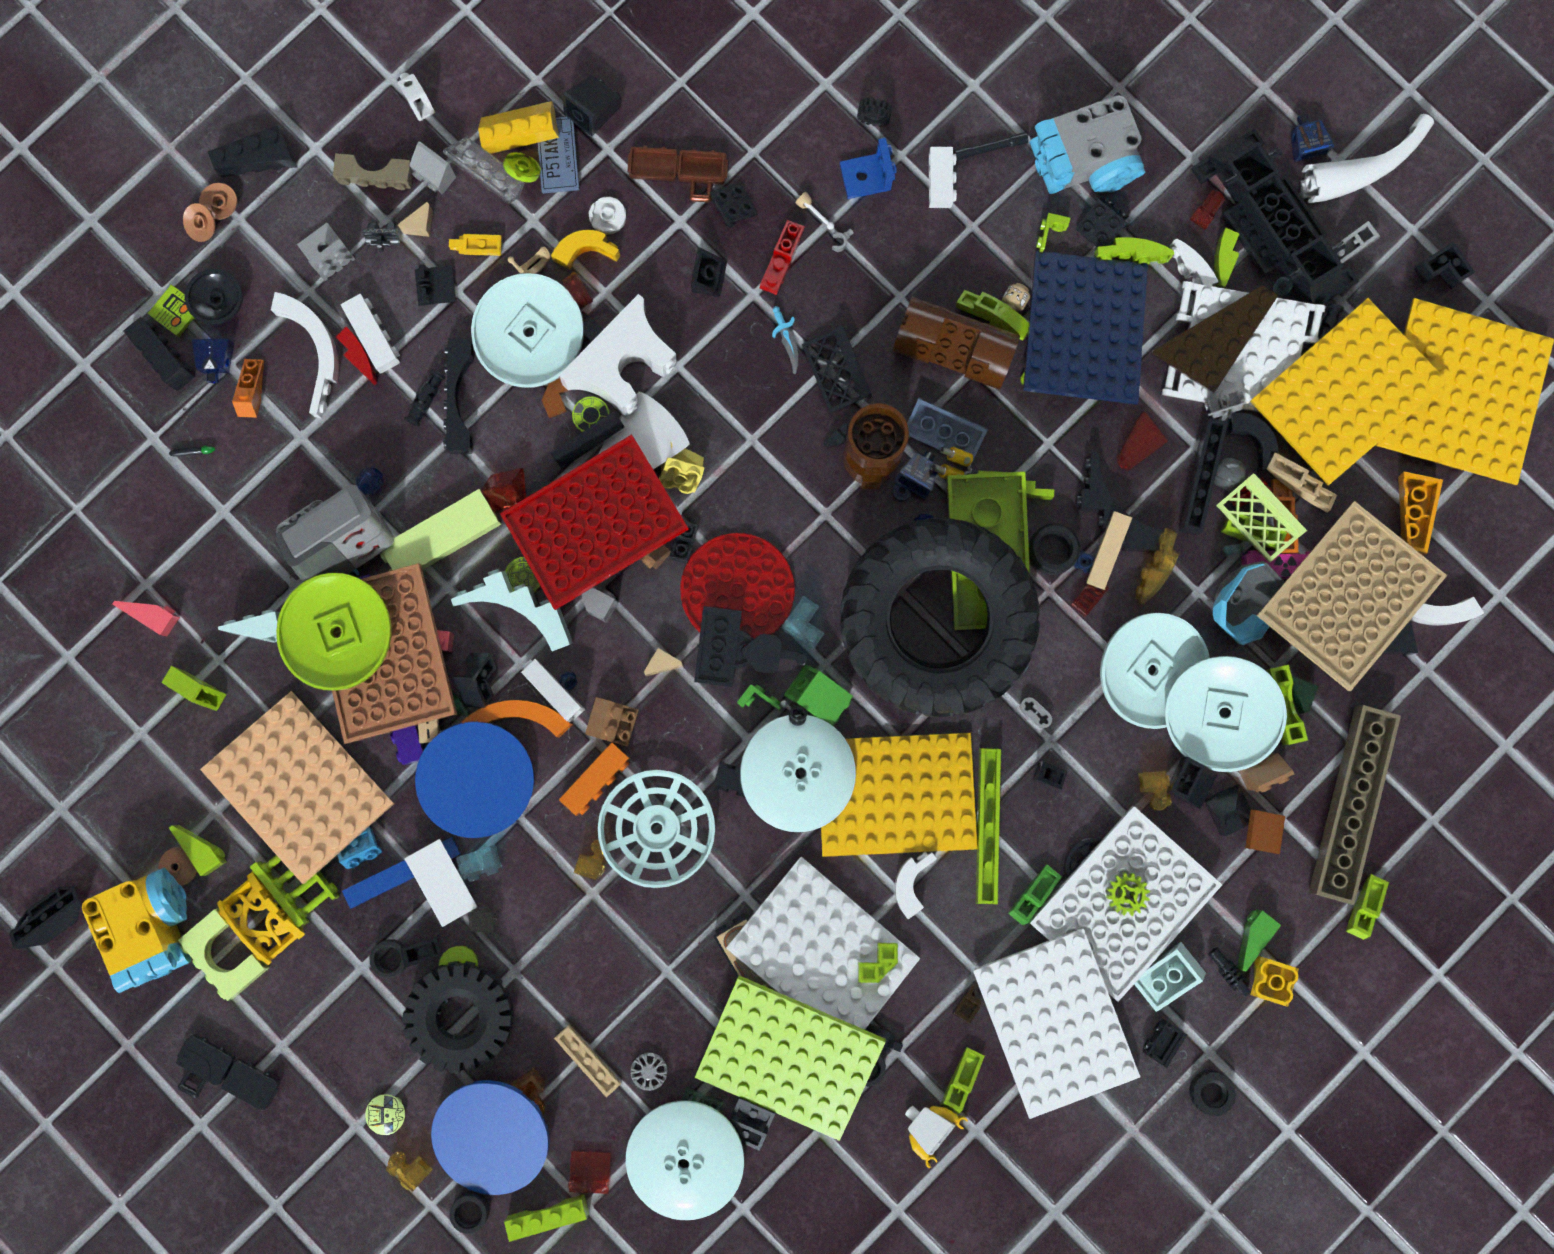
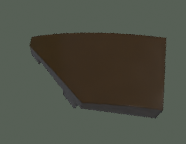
M976 982L971 984L952 1013L968 1025L971 1024L981 1005Z

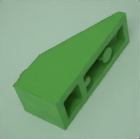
M1253 910L1248 915V921L1244 927L1237 966L1238 969L1244 972L1249 969L1281 926L1262 910Z

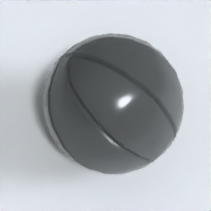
M1227 457L1219 460L1214 484L1221 490L1233 491L1245 481L1246 469L1240 460Z

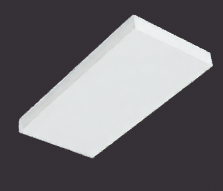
M440 839L404 858L442 927L477 908L475 901Z

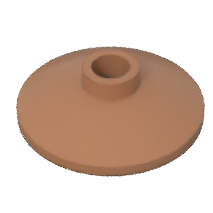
M213 183L202 191L199 203L205 205L212 212L214 220H222L229 217L235 211L237 196L230 186L224 183ZM223 201V204L218 206V203Z
M200 203L191 204L186 208L183 214V225L187 234L198 242L209 240L215 231V220L212 212Z
M182 847L169 849L162 855L159 861L158 869L166 868L169 874L181 886L191 882L197 874V870ZM175 863L178 865V870L176 871L173 869Z

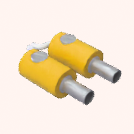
M941 447L940 453L947 455L948 460L968 467L969 471L963 472L947 464L941 466L933 464L931 466V470L938 472L939 477L946 480V476L970 474L972 471L970 466L973 461V455L956 447H951L950 449Z

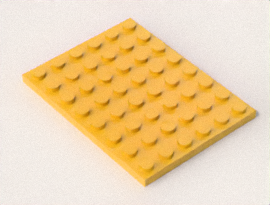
M1367 298L1250 402L1325 483L1330 485L1448 381L1377 306Z
M971 733L845 739L849 744L855 761V785L851 798L844 810L833 821L821 827L822 857L978 849Z

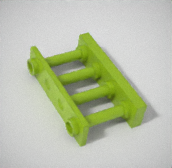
M277 855L267 863L259 861L250 866L298 928L305 926L309 922L307 914L325 899L330 897L334 900L340 897L337 893L339 891L332 882L329 883L320 871L305 884H301L291 893H287L283 889L284 883L294 874L290 870H287L279 878H275L271 874L272 868L281 861ZM318 882L324 891L305 907L298 908L295 904V899L314 883Z

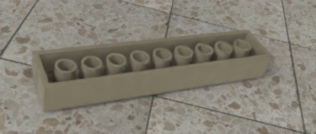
M1365 705L1355 706L1309 893L1355 905L1401 718L1400 715Z

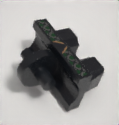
M369 223L368 227L363 228L362 231L366 245L377 246L379 252L384 251V246L400 245L401 242L395 223H387L386 228H380L377 223Z

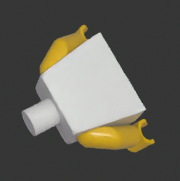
M911 1106L905 1114L913 1121L908 1127L912 1149L925 1161L928 1168H931L928 1162L930 1159L935 1160L937 1163L934 1152L953 1128L957 1126L960 1129H964V1127L959 1125V1122L963 1119L968 1122L964 1116L939 1106L924 1107L921 1112L914 1106Z

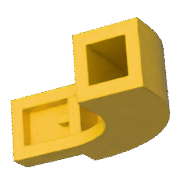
M581 230L562 239L554 249L551 257L553 262L570 270L577 257L584 252L596 251L616 262L620 257V252L615 244L612 242L607 243L606 234L595 230Z

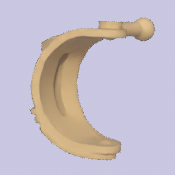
M544 246L522 266H518L513 257H509L508 262L512 263L520 274H537L549 262L550 253ZM538 259H541V260H540L537 264H535L531 269L527 270V269H528L532 264H534Z

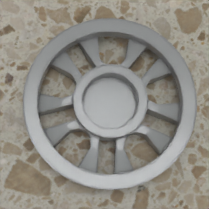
M652 1052L643 1053L632 1063L631 1078L640 1089L655 1090L666 1080L668 1069L666 1062L660 1055ZM647 1056L654 1057L652 1063H648ZM641 1058L644 1059L646 1063L645 1065H643V1063L641 1062ZM659 1059L660 1062L655 1066L654 1063ZM635 1064L641 1065L642 1069H634ZM663 1065L664 1072H658L657 1068ZM641 1072V1075L639 1076L634 1075L635 1073ZM656 1074L663 1076V1079L656 1077ZM639 1078H644L642 1085L637 1081ZM652 1079H656L658 1084L653 1086ZM646 1080H650L649 1087L646 1086Z

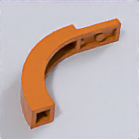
M521 700L502 701L487 705L486 708L478 709L462 721V723L472 721L492 723L506 718H525L543 725L558 738L573 725L571 722L566 721L560 713L549 707Z

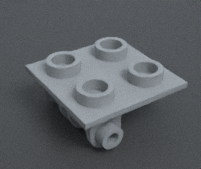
M1236 391L1228 394L1231 405L1227 395H1224L1227 403L1226 407H1224L1220 396L1219 400L1222 408H1220L1217 398L1208 400V403L1204 404L1206 411H1211L1208 416L1212 415L1213 418L1225 415L1224 411L1231 409L1233 413L1244 409L1243 405L1247 404V402L1241 403V400L1244 399L1243 393Z

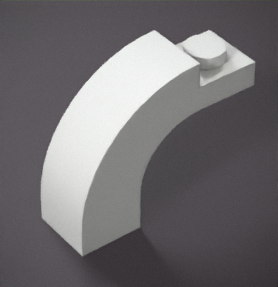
M925 851L919 855L916 863L911 857L908 858L897 873L894 887L895 897L899 908L907 919H910L924 908L914 894L913 883L917 874L936 860L932 852L927 854Z

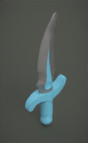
M775 306L773 312L775 313L774 316L778 326L774 329L772 336L775 338L776 334L781 332V342L789 355L793 374H796L798 349L796 341L792 337L793 332L789 329L794 324L795 319L792 317L790 322L785 323L780 308Z

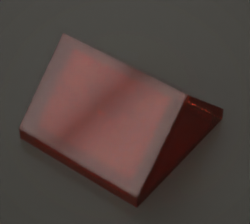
M524 468L490 475L481 489V493L494 512L505 511L526 498Z

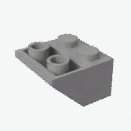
M596 585L582 594L585 608L592 616L608 623L618 602L615 600L614 594L607 590L601 592Z

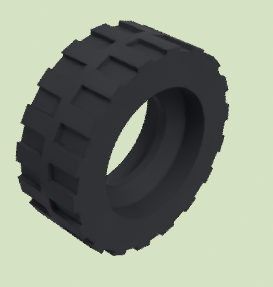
M1208 1069V1071L1203 1070L1195 1075L1196 1077L1192 1079L1191 1086L1189 1087V1095L1196 1108L1209 1116H1221L1228 1113L1227 1111L1233 1108L1232 1106L1236 1101V1088L1232 1084L1231 1079L1223 1073ZM1209 1083H1216L1222 1089V1097L1215 1103L1208 1102L1203 1096V1090Z

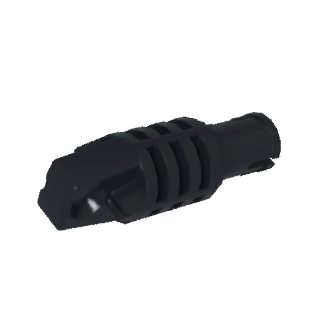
M1218 947L1212 949L1208 955L1219 967L1218 972L1234 991L1239 989L1245 997L1248 996L1251 991L1245 985L1248 981L1233 961L1227 960Z

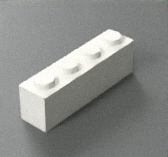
M359 294L340 304L376 370L381 374L398 365L400 361L397 357L400 354L396 347H391L388 342L391 338L386 330L382 331L380 327L382 322L379 316L372 313L373 305L368 298L365 299Z

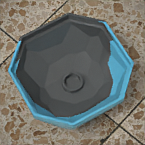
M1264 561L1240 566L1222 581L1217 590L1213 604L1214 621L1240 645L1261 639L1269 625L1256 615L1284 584L1283 579Z

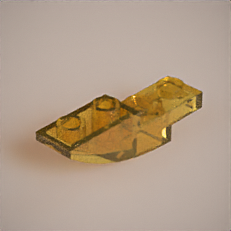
M1165 528L1164 533H1161L1159 538V544L1161 545L1159 551L1155 552L1153 559L1155 564L1147 563L1146 568H1143L1141 571L1142 581L1135 591V597L1140 604H1145L1160 590L1175 566L1179 553L1173 549L1177 536L1173 529Z

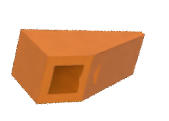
M244 359L232 400L238 417L257 418L261 404L264 360Z

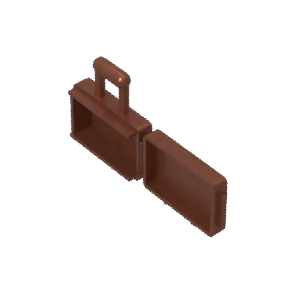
M631 147L628 156L627 172H629V177L632 179L675 181L676 173H678L680 182L691 183L690 201L708 203L711 201L710 192L712 184L723 185L725 179H727L728 160H726V153L715 152L714 150L710 152L697 151L696 149L681 150L680 156H677L675 149H666L665 147ZM695 183L707 184V195L694 194Z

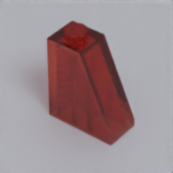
M1145 411L1136 419L1117 455L1118 464L1127 471H1130L1168 442Z

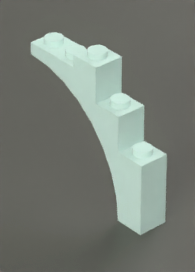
M499 569L488 572L489 576L483 578L486 586L484 583L473 586V591L468 593L466 590L455 593V598L451 599L453 606L484 601L498 603L516 610L537 626L546 638L552 651L573 644L561 609L554 610L548 599L540 602L541 606H539L532 586L525 587V584L514 587L515 591H513L506 571L499 572Z

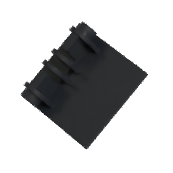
M741 183L710 192L712 202L715 203L717 211L720 212L719 215L723 216L725 226L729 228L735 226L734 222L758 215Z
M419 265V268L415 269L418 306L456 302L452 265L426 268V265Z

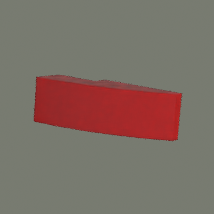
M346 326L336 336L348 349L344 356L366 378L376 385V374L370 357L359 339Z

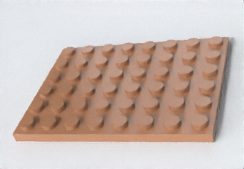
M417 563L361 579L371 585L385 602L391 619L392 634L387 655L381 666L371 677L355 687L332 691L344 744L456 715V707L421 564ZM336 627L333 631V635L336 638L341 635L340 627Z

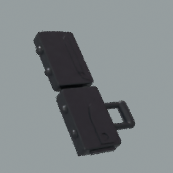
M196 1034L191 1035L186 1039L177 1055L176 1064L187 1070L178 1085V1089L192 1098L199 1097L206 1081L218 1086L224 1080L221 1086L224 1091L263 1111L270 1106L279 1090L280 1081L272 1077L270 1072H263L254 1067L252 1062L247 1063L241 1059L233 1063L235 1060L234 1055L225 1051L224 1047L219 1048L210 1043L206 1037L201 1038ZM191 1073L202 1078L197 1089L185 1084Z

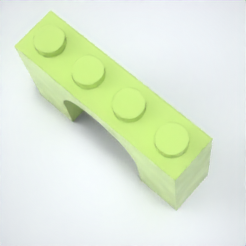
M217 908L178 941L181 944L180 948L182 951L192 957L193 964L198 969H202L206 974V980L210 984H214L218 989L217 993L219 996L228 1001L234 999L269 969L270 966L263 961L259 962L256 960L253 954L233 970H225L215 964L211 956L212 943L220 933L229 927L226 920L219 915L218 911L220 909Z

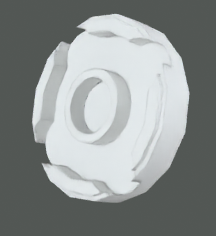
M602 197L591 205L589 220L596 231L606 235L614 234L625 225L626 210L618 199Z

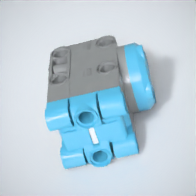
M1120 95L1039 122L1035 125L1038 136L1029 142L1036 158L1037 172L1040 176L1042 175L1049 194L1057 193L1089 181L1094 192L1111 193L1121 189L1145 173L1144 164L1137 149L1141 142V135L1126 98Z

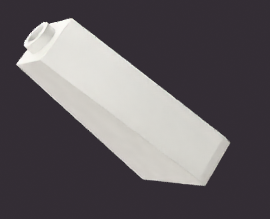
M529 660L523 666L524 670L521 673L566 721L572 723L585 710L538 660Z

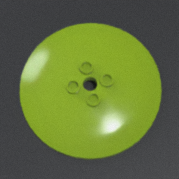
M343 573L321 574L300 584L289 595L282 606L276 629L278 649L282 660L290 672L309 686L331 691L355 687L371 677L381 666L387 655L392 634L389 611L379 593L365 581ZM336 627H340L342 631L338 638L333 635Z

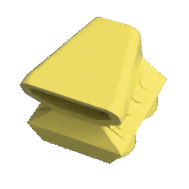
M686 448L672 458L667 457L666 462L661 464L662 471L659 475V480L663 487L667 489L675 487L685 494L695 493L704 472V457Z

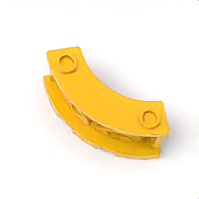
M252 871L247 875L248 880L226 899L217 902L220 909L218 913L226 920L239 939L253 952L255 959L269 965L272 959L294 940L302 938L305 933L303 927L298 928L286 912L277 906V903L274 902L275 898ZM259 898L261 901V905L256 906L252 903V901L254 903H257L256 901ZM240 899L244 902L243 905L235 904ZM234 904L237 907L236 913L231 908ZM249 908L255 911L265 909L269 911L265 921L268 931L248 928ZM274 918L278 921V925L274 924L272 927L271 920ZM287 932H290V933H289L284 939H282V940H281V938L279 937V935H282V934H285V933H287ZM270 937H273L277 945L268 952L262 947V943L266 942L268 947L271 946L272 940Z

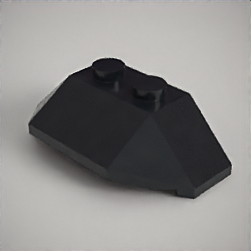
M75 886L58 887L26 910L17 922L15 929H12L9 933L13 948L21 949L46 945L76 923L81 905L77 888Z

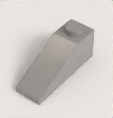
M1369 221L1342 240L1344 242L1342 245L1345 244L1346 248L1337 252L1338 259L1342 264L1381 237Z

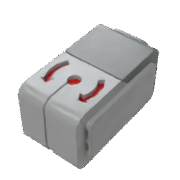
M356 485L347 486L324 502L316 500L277 526L275 537L287 564L303 582L326 573L349 574L389 548L394 542V536L381 513Z

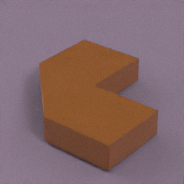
M560 377L548 384L542 398V403L549 419L567 412L560 394L569 390L562 385Z

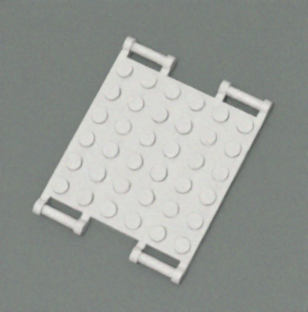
M1184 281L1180 310L1176 320L1189 322V328L1249 293ZM1191 290H1194L1196 292L1191 316L1186 314ZM1277 298L1215 393L1212 394L1182 373L1179 375L1177 390H1172L1176 370L1169 366L1165 388L1162 389L1161 395L1204 403L1217 398L1219 405H1221L1219 400L1221 396L1223 405L1227 406L1224 395H1227L1231 405L1228 394L1238 391V393L1242 392L1244 396L1241 403L1247 402V404L1243 405L1244 410L1259 412L1250 401L1301 357L1303 343L1316 344L1319 341L1318 332L1322 312H1325L1326 306ZM1309 311H1315L1310 336H1305Z

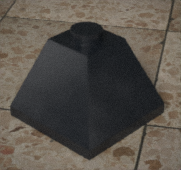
M1239 784L1205 799L1206 807L1220 835H1230L1249 825L1251 808Z

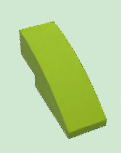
M1225 228L1220 234L1215 252L1214 274L1219 281L1216 284L1218 288L1226 287L1240 254L1233 251L1240 233Z
M1372 874L1368 876L1353 908L1346 932L1363 940L1371 937L1375 919L1380 917L1389 882Z
M968 1047L965 1049L940 1104L941 1106L957 1114L962 1112L968 1094L972 1091L985 1057L984 1055Z

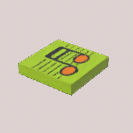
M173 285L169 286L147 313L178 337L194 320V317L186 307L185 294Z

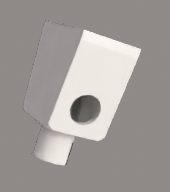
M401 74L399 76L400 81L397 84L417 119L421 121L434 114L435 111L415 75ZM421 98L420 102H415V100Z

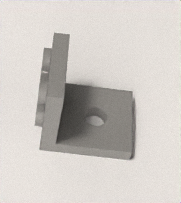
M325 223L297 244L309 260L308 262L324 281H327V277L332 276L335 271L339 272L342 270V266L347 265L350 260H355L328 223ZM322 245H328L322 252L319 251Z

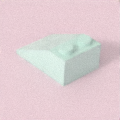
M1180 942L1156 959L1134 985L1157 1012L1201 983L1206 972L1182 942Z

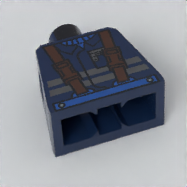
M1308 114L1298 116L1297 121L1299 125L1293 129L1290 135L1294 162L1328 154L1334 147V144L1321 120L1310 122Z
M928 451L923 456L916 453L902 468L894 481L926 499L933 488L937 472L931 470V466L935 464L933 462L934 454Z

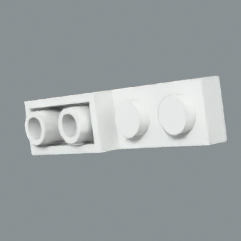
M1175 239L1169 247L1174 250L1173 258L1178 263V271L1181 275H1184L1185 279L1193 277V283L1213 287L1219 282L1206 261L1194 249L1179 239Z

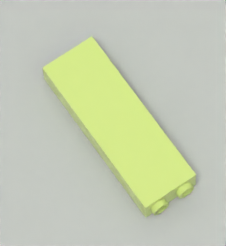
M478 489L395 537L393 544L381 552L380 556L385 563H389L391 567L389 571L420 563L422 570L500 526L501 523L483 492Z

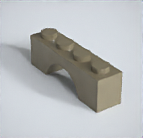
M335 153L333 176L338 183L343 185L355 183L362 187L375 185L378 188L394 187L398 190H405V188H412L413 171L409 166L411 161L402 159H391L387 166L381 170L367 171L360 167L354 155Z

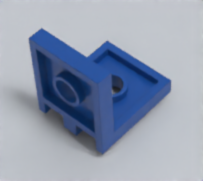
M886 138L878 139L876 154L840 161L839 165L847 199L891 190L892 182L895 180L896 165L895 162H891L892 148L890 144H887ZM857 174H866V180H858L856 177Z

